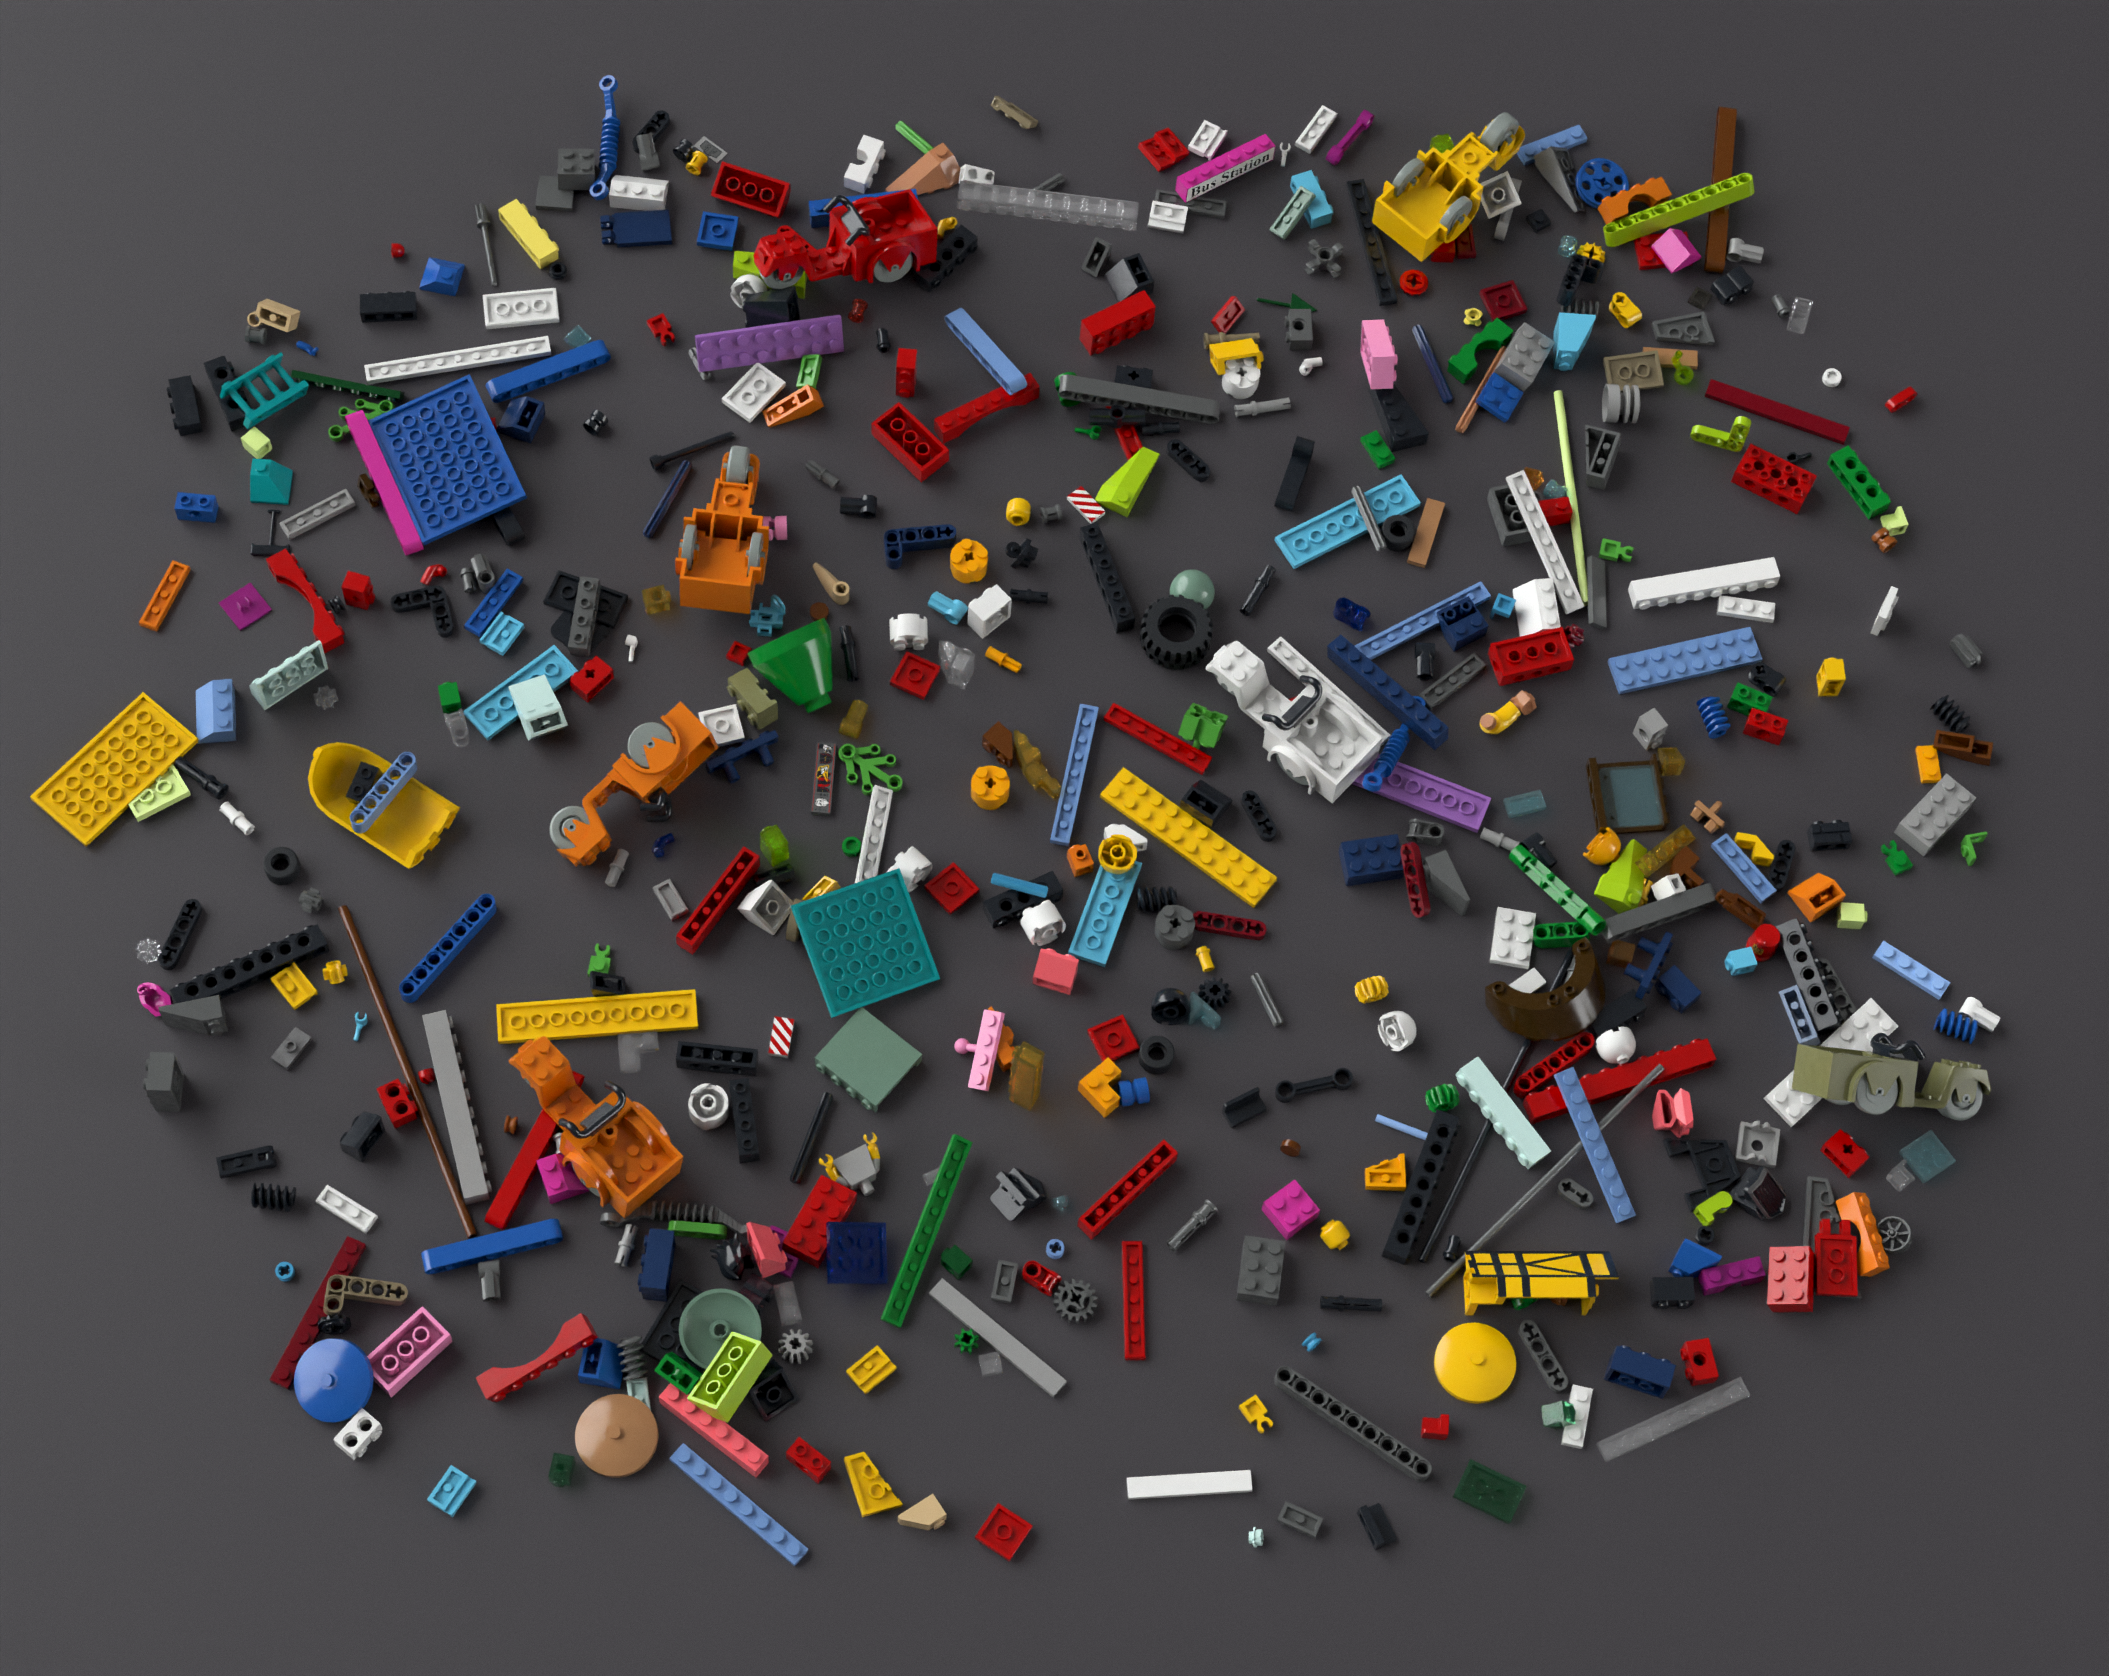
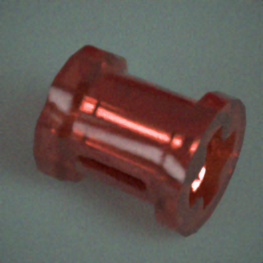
M854 299L852 301V310L848 313V319L852 322L860 323L864 320L863 314L868 308V303L862 299Z

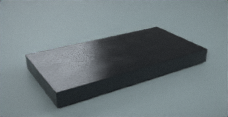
M558 570L543 603L558 610H565L574 614L580 578ZM601 585L595 623L614 629L628 600V595Z

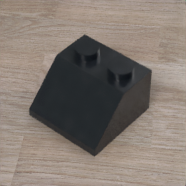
M363 1112L360 1116H357L352 1123V1128L349 1132H345L340 1139L342 1151L363 1162L385 1132L381 1116L368 1112Z
M774 1359L767 1363L747 1393L748 1399L765 1422L799 1400L783 1367Z

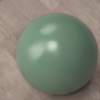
M1189 569L1179 573L1173 579L1170 586V595L1173 594L1174 597L1183 595L1184 598L1194 599V602L1203 604V610H1205L1213 602L1215 589L1212 580L1207 574L1200 570Z

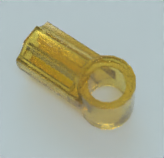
M853 700L846 718L844 717L840 724L839 734L854 739L859 738L863 725L862 722L868 710L867 704L861 700Z

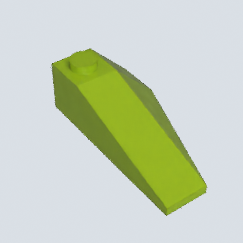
M1142 447L1101 486L1095 501L1107 509L1128 517L1160 454Z
M1632 839L1620 853L1618 860L1613 862L1608 872L1599 879L1594 895L1618 914L1638 908L1643 891L1647 849L1635 839Z

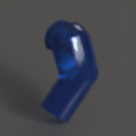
M672 833L655 840L652 846V853H654L656 858L664 856V846L675 841Z

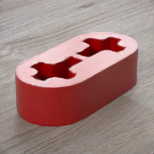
M1910 386L1890 398L1886 402L1885 407L1893 413L1911 402L1917 396V392Z

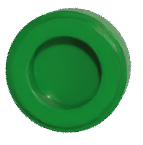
M856 837L844 839L842 843L843 853L849 857L857 856L861 852L860 840Z

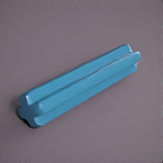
M993 873L991 883L994 885L1045 898L1048 893L1047 886L998 873Z

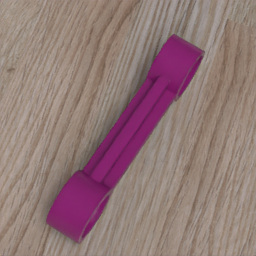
M1366 109L1363 110L1354 126L1337 145L1332 146L1325 160L1336 166L1342 159L1344 152L1361 132L1370 127L1375 115Z

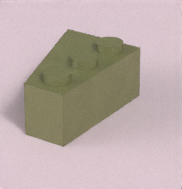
M748 668L728 678L727 690L732 697L735 696L738 700L737 704L740 710H745L752 726L755 725L760 730L778 720L777 701L775 699L770 700L767 697L768 691L766 689L762 690L758 679Z

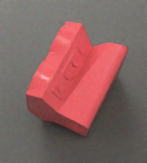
M1680 1088L1673 1098L1666 1090H1659L1657 1092L1652 1113L1653 1126L1656 1131L1670 1130L1679 1139L1683 1135H1689V1129L1693 1128L1694 1119L1688 1091Z

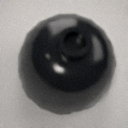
M1165 988L1155 994L1151 1003L1153 1020L1159 1024L1169 1022L1168 1025H1177L1188 1019V1014L1191 1012L1190 1003L1184 992L1176 988Z

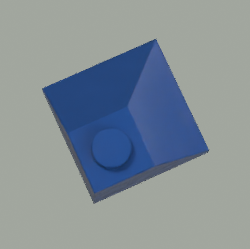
M429 257L419 289L455 297L465 264Z
M1685 1238L1668 1271L1674 1277L1695 1278L1699 1276L1703 1269L1716 1267L1722 1256Z

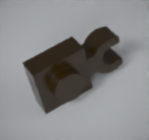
M366 473L359 475L357 483L359 491L364 499L368 500L371 508L378 507L377 501H380V497L374 491L375 485L373 480L369 479Z

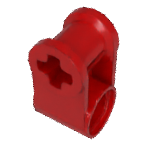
M1028 1261L1023 1267V1280L1047 1296H1052V1290L1055 1285L1062 1280L1056 1272L1047 1269L1036 1261ZM1034 1269L1037 1274L1031 1276L1026 1270Z

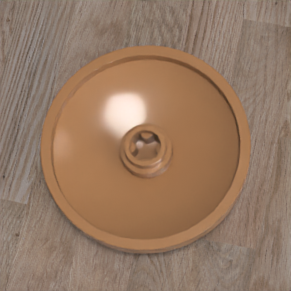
M625 1394L607 1395L594 1401L580 1416L575 1431L576 1448L583 1462L595 1473L610 1478L626 1477L641 1470L653 1457L659 1438L658 1425L651 1410L639 1399Z

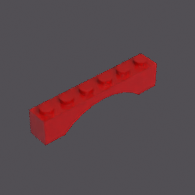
M1031 372L1024 375L1027 387L1012 395H1009L1001 386L935 418L934 431L941 442L944 444L959 437L970 426L991 413L1011 406L1025 405L1039 398L1040 386Z
M284 549L267 558L268 568L276 581L297 590L310 603L314 611L313 634L316 641H321L324 654L344 644L343 635L345 633L342 627L335 624L333 613L325 609L326 604L323 598L316 595L315 592L317 590L312 582L308 583L306 580L307 575L302 567L298 568L296 565L298 561L294 554H289L287 549Z
M580 1313L563 1324L554 1343L537 1359L514 1368L492 1367L477 1376L476 1380L487 1400L492 1402L501 1401L506 1397L505 1394L510 1391L519 1390L526 1381L537 1379L544 1370L553 1369L562 1359L571 1358L580 1348L592 1345L594 1343L593 1340L597 1339L598 1336L588 1317Z

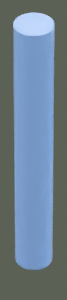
M1377 1114L1375 1122L1426 1140L1427 1132Z

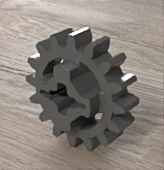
M1072 1279L1071 1284L1064 1281V1288L1058 1286L1059 1293L1055 1292L1054 1298L1057 1300H1054L1053 1306H1058L1055 1312L1062 1313L1061 1319L1068 1317V1323L1075 1319L1076 1324H1079V1319L1082 1318L1086 1322L1087 1315L1093 1316L1092 1310L1097 1308L1095 1303L1098 1297L1093 1296L1095 1289L1089 1290V1283L1084 1286L1082 1279L1079 1283ZM1066 1293L1067 1299L1062 1303V1297ZM1072 1298L1075 1299V1301L1079 1300V1305L1076 1302H1072ZM1087 1300H1089V1305L1085 1309L1084 1303H1086Z

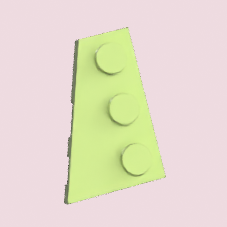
M173 764L168 768V772L155 779L156 782L149 789H144L128 804L138 822L191 796L190 791Z

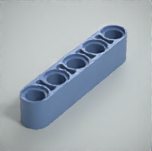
M401 753L351 812L350 822L353 831L356 833L366 832L416 773L417 763L413 753ZM406 762H411L410 765H404ZM395 776L400 777V778L397 779V780H393V779H392V778L395 777ZM381 791H388L386 794H380ZM370 805H375V806H376V807H374V808H372V809H369V808H368ZM357 820H364L362 823H355Z

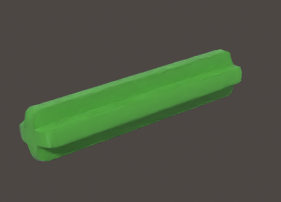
M899 121L895 125L896 130L924 154L934 148L903 121Z

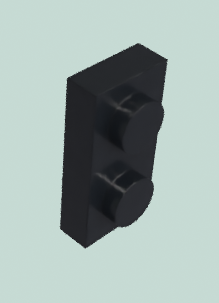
M789 863L753 875L754 883L757 887L769 880H773L775 883H784L796 877L794 869Z

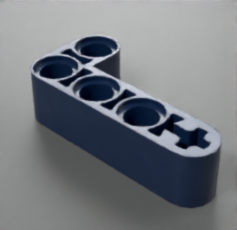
M944 524L887 530L884 534L886 566L894 570L900 568L903 552L953 547L956 543V528L953 525ZM896 556V557H898V558H897V559H892V558H890V557Z

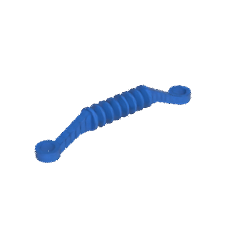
M612 75L604 76L599 82V87L604 93L606 113L602 121L600 162L598 166L601 172L589 190L592 197L596 200H602L608 195L609 188L606 182L617 167L620 120L616 116L613 92L618 88V82ZM602 188L601 192L596 193L598 189Z
M1413 696L1425 707L1426 702L1423 698ZM1402 723L1400 729L1393 731L1374 765V772L1364 776L1362 785L1366 790L1372 792L1380 790L1383 782L1382 778L1389 777L1410 741L1409 728L1404 723Z

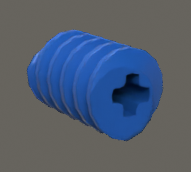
M1704 697L1696 703L1699 706L1698 710L1701 713V717L1704 719L1703 723L1709 733L1708 736L1712 739L1723 736L1727 729L1731 727L1729 723H1725L1728 721V718L1722 717L1725 715V710H1720L1723 707L1721 703H1718L1721 700L1720 697Z
M1946 1008L1939 1013L1933 1028L1935 1030L1939 1026L1940 1033L1947 1029V1036L1955 1032V1039L1962 1035L1963 1042L1969 1038L1970 1045L1978 1029L1977 1020H1973L1970 1023V1018L1966 1017L1962 1021L1961 1014L1955 1018V1012L1951 1011L1947 1015Z

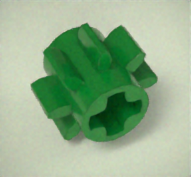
M962 1328L960 1335L955 1334V1339L958 1342L954 1343V1347L961 1349L960 1354L968 1352L971 1355L973 1348L978 1349V1344L975 1341L979 1339V1336H974L972 1329L964 1331ZM963 1339L970 1341V1344H966V1342H963Z

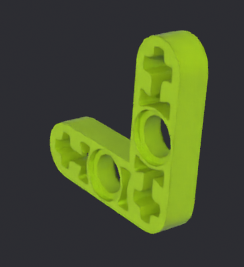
M1743 416L1736 417L1730 433L1702 425H1695L1692 427L1690 437L1697 442L1739 452L1742 450L1750 431L1751 420Z

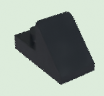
M590 971V988L593 996L626 995L625 977Z

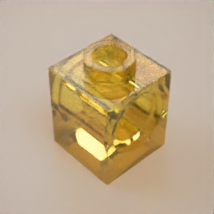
M664 584L642 590V599L647 615L669 610V602L672 600L669 590L665 591ZM655 598H661V600H659V601H655V600H653V599H655Z

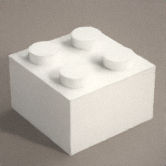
M997 584L992 588H987L981 597L975 598L969 603L967 624L983 639L1010 618L1012 599Z

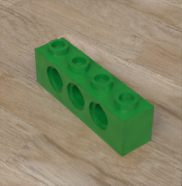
M1848 445L1831 454L1827 465L1868 520L1887 511L1891 503L1888 494L1883 492L1878 481L1869 473L1866 465L1861 463L1857 453Z

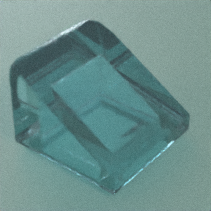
M579 325L575 326L563 338L566 343L574 348L585 345L591 339Z

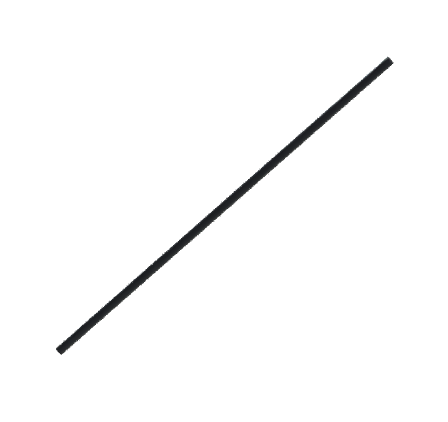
M1579 932V933H1577V934H1578V935H1584L1585 933ZM1569 947L1548 992L1559 988L1574 956L1572 947ZM1525 1039L1502 1086L1506 1093H1508L1533 1042L1532 1040ZM1486 1118L1418 1259L1422 1263H1426L1493 1123L1489 1118Z

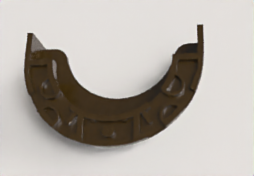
M1587 937L1573 944L1574 971L1565 984L1553 991L1539 994L1525 993L1510 987L1502 981L1494 982L1485 987V1004L1505 1029L1511 1033L1516 1032L1523 1035L1525 1039L1532 1041H1541V1039L1560 1041L1580 1034L1596 1021V1017L1602 1011L1605 1003L1606 990L1597 959Z

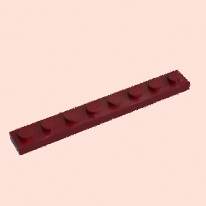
M349 1236L346 1237L269 1379L270 1382L287 1390L290 1389L301 1356L314 1344L320 1333L318 1321L321 1320V1317H328L323 1310L328 1279L333 1275L351 1276L366 1248L365 1243ZM333 1282L331 1287L334 1290H339L342 1288V1285L339 1282ZM336 1302L328 1303V1308L332 1310Z

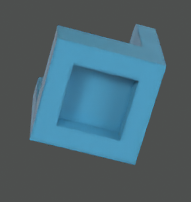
M1499 593L1489 618L1493 619L1495 613L1509 618L1516 599Z

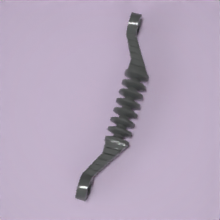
M653 1200L635 1209L625 1219L615 1213H603L600 1219V1224L606 1227H619L640 1218L655 1220L657 1215L660 1216L661 1221L667 1215L669 1222L672 1221L673 1216H676V1221H680L681 1217H684V1221L687 1222L690 1217H692L693 1222L700 1218L701 1223L708 1219L710 1224L724 1225L739 1235L748 1238L746 1225L742 1226L714 1205H711L709 1211H707L705 1204L702 1205L701 1210H698L696 1203L693 1209H690L689 1203H686L683 1209L681 1202L674 1208L672 1201L668 1207H666L665 1201H662L659 1207L657 1200Z

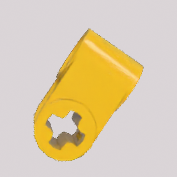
M1617 292L1613 295L1612 301L1609 304V311L1624 328H1628L1642 319L1640 309L1633 304L1625 293Z

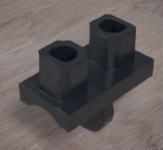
M1026 538L1021 545L1016 542H1010L1006 545L1005 552L1007 556L1015 558L1010 567L1016 569L1018 565H1022L1028 568L1031 560L1034 561L1036 559L1039 549L1030 545L1032 540Z

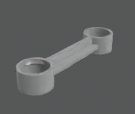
M1511 178L1518 194L1522 180ZM1514 208L1501 213L1494 239L1504 241Z

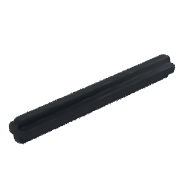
M824 1092L821 1096L790 1175V1181L795 1184H799L832 1102L833 1095L828 1092Z

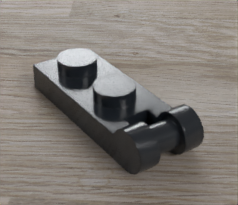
M268 1145L216 1157L220 1178L223 1179L276 1167V1159L273 1158V1146ZM258 1156H265V1160L259 1161Z

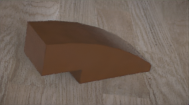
M1936 730L1933 748L1964 761L1990 766L1993 742L1974 740L1975 736Z

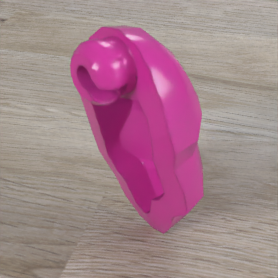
M147 982L137 987L141 1004L156 1017L161 1016L158 1007L173 1004L172 997L160 985Z

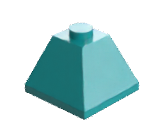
M252 459L250 502L288 505L293 470L273 460Z

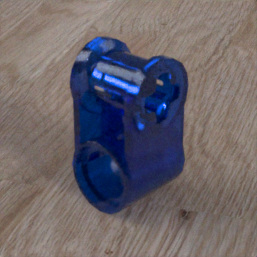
M1345 597L1339 598L1336 601L1333 610V616L1337 620L1358 631L1363 629L1365 620L1371 615L1367 608ZM1340 607L1345 608L1346 611H1342V610H1340L1339 608H1340Z

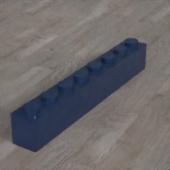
M1341 634L1327 645V657L1432 749L1436 750L1448 739V726Z

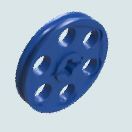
M1595 158L1584 163L1575 179L1576 190L1581 199L1596 209L1601 203L1597 202L1594 196L1597 195L1604 199L1607 196H1611V193L1617 194L1624 189L1626 191L1629 189L1628 178L1623 169L1615 162L1604 158ZM1607 166L1610 172H1604L1601 167ZM1586 168L1592 169L1594 174H1593V175L1587 174L1586 171H1585V169H1586ZM1614 178H1619L1622 181V185L1616 184ZM1582 183H1587L1590 186V190H1585L1582 187Z

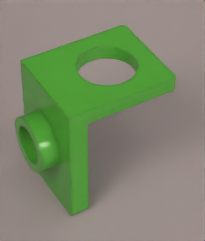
M1987 831L1965 835L1963 838L1961 853L1966 858L1968 866H1972L1977 858L1972 844L1983 842L1988 835Z

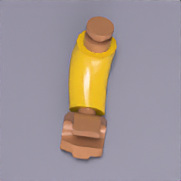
M1523 690L1520 691L1496 712L1484 714L1480 719V728L1487 734H1499L1521 715L1520 711L1523 715H1528L1537 708L1535 698L1531 693L1529 694Z

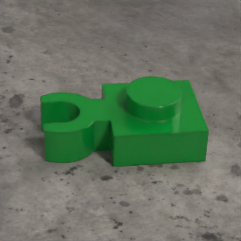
M1891 840L1889 843L1892 849H1888L1885 844L1881 846L1882 853L1888 855L1885 861L1895 876L1912 868L1913 864L1903 850L1897 851V844L1894 840Z

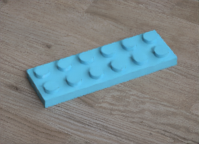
M553 645L463 711L464 715L488 741L519 718L508 688L509 686L545 674L553 692L569 682L572 675L578 672V670Z
M1135 861L1133 867L1123 874H1111L1105 871L1100 864L1069 948V955L1102 967L1106 966L1141 870V862Z

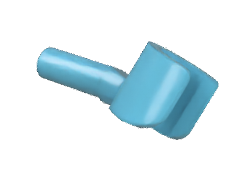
M359 1012L355 1014L357 1026L354 1041L359 1040L361 1029L367 1024L366 1013L363 1019H359Z

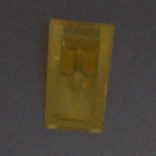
M1677 747L1658 748L1661 776L1680 775L1685 765V759Z

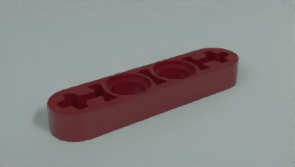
M1409 842L1401 846L1400 852L1411 911L1415 917L1420 918L1430 913V902L1419 846L1415 842ZM1412 865L1416 869V875H1414L1411 871ZM1415 885L1420 889L1419 894L1415 891Z
M1197 911L1193 914L1195 920L1194 929L1197 931L1250 940L1263 939L1267 931L1266 925L1258 920ZM1198 918H1202L1203 922L1201 924H1197ZM1211 919L1210 926H1207L1208 920ZM1221 920L1224 922V927L1216 928L1214 922ZM1240 923L1244 929L1237 932L1233 929V925ZM1247 925H1250L1249 933H1246ZM1256 927L1260 928L1259 934L1255 933Z

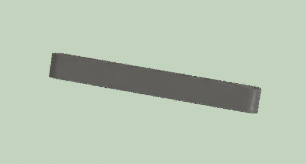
M1063 375L1060 377L1059 396L1064 399L1109 407L1121 405L1124 408H1145V413L1207 424H1215L1219 421L1220 403L1216 400L1074 375Z
M1281 1366L1277 1369L1274 1383L1280 1390L1413 1480L1424 1482L1428 1479L1432 1471V1466L1428 1460L1292 1368ZM1285 1374L1288 1376L1289 1380L1282 1381L1279 1378V1375ZM1303 1386L1306 1392L1300 1393L1296 1390V1387ZM1319 1397L1323 1400V1403L1316 1404L1313 1398ZM1337 1409L1340 1412V1415L1334 1416L1331 1414L1330 1410ZM1353 1420L1357 1423V1427L1352 1428L1347 1422ZM1371 1432L1375 1438L1368 1439L1364 1433ZM1382 1444H1389L1392 1450H1384ZM1401 1455L1407 1456L1408 1459H1409V1462H1407V1463L1402 1462V1461L1399 1459V1456H1401ZM1423 1467L1426 1470V1474H1419L1416 1468Z

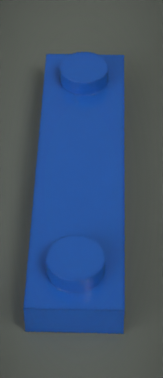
M507 568L465 623L464 628L481 638L521 585L523 577Z

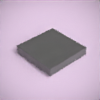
M539 175L535 207L540 210L572 212L575 190H558L557 176Z

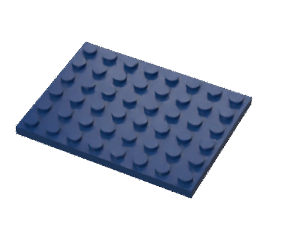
M470 374L368 420L424 545L527 499Z

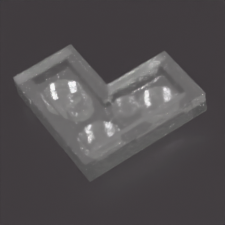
M657 1031L617 1034L621 1074L641 1072L639 1053L659 1051Z

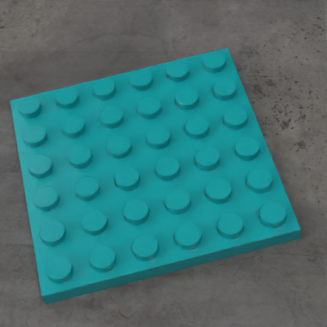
M900 868L790 906L831 1018L940 979Z

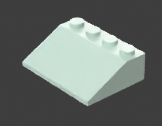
M318 640L312 645L302 648L298 654L287 658L283 664L270 669L266 675L255 679L249 685L251 694L264 710L328 669L321 641Z

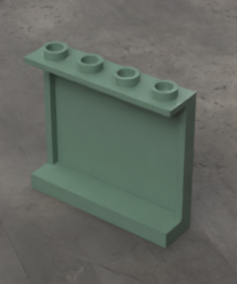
M863 1007L858 1009L815 1057V1067L819 1072L828 1074L834 1084L843 1086L852 1098L857 1097L862 1101L861 1104L867 1110L872 1109L875 1113L878 1111V1105L913 1066L917 1067L922 1062V1054Z

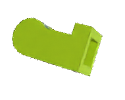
M1721 1191L1698 1205L1693 1213L1703 1226H1710L1715 1219L1713 1216L1718 1213H1724L1729 1209L1732 1204V1197L1729 1193Z

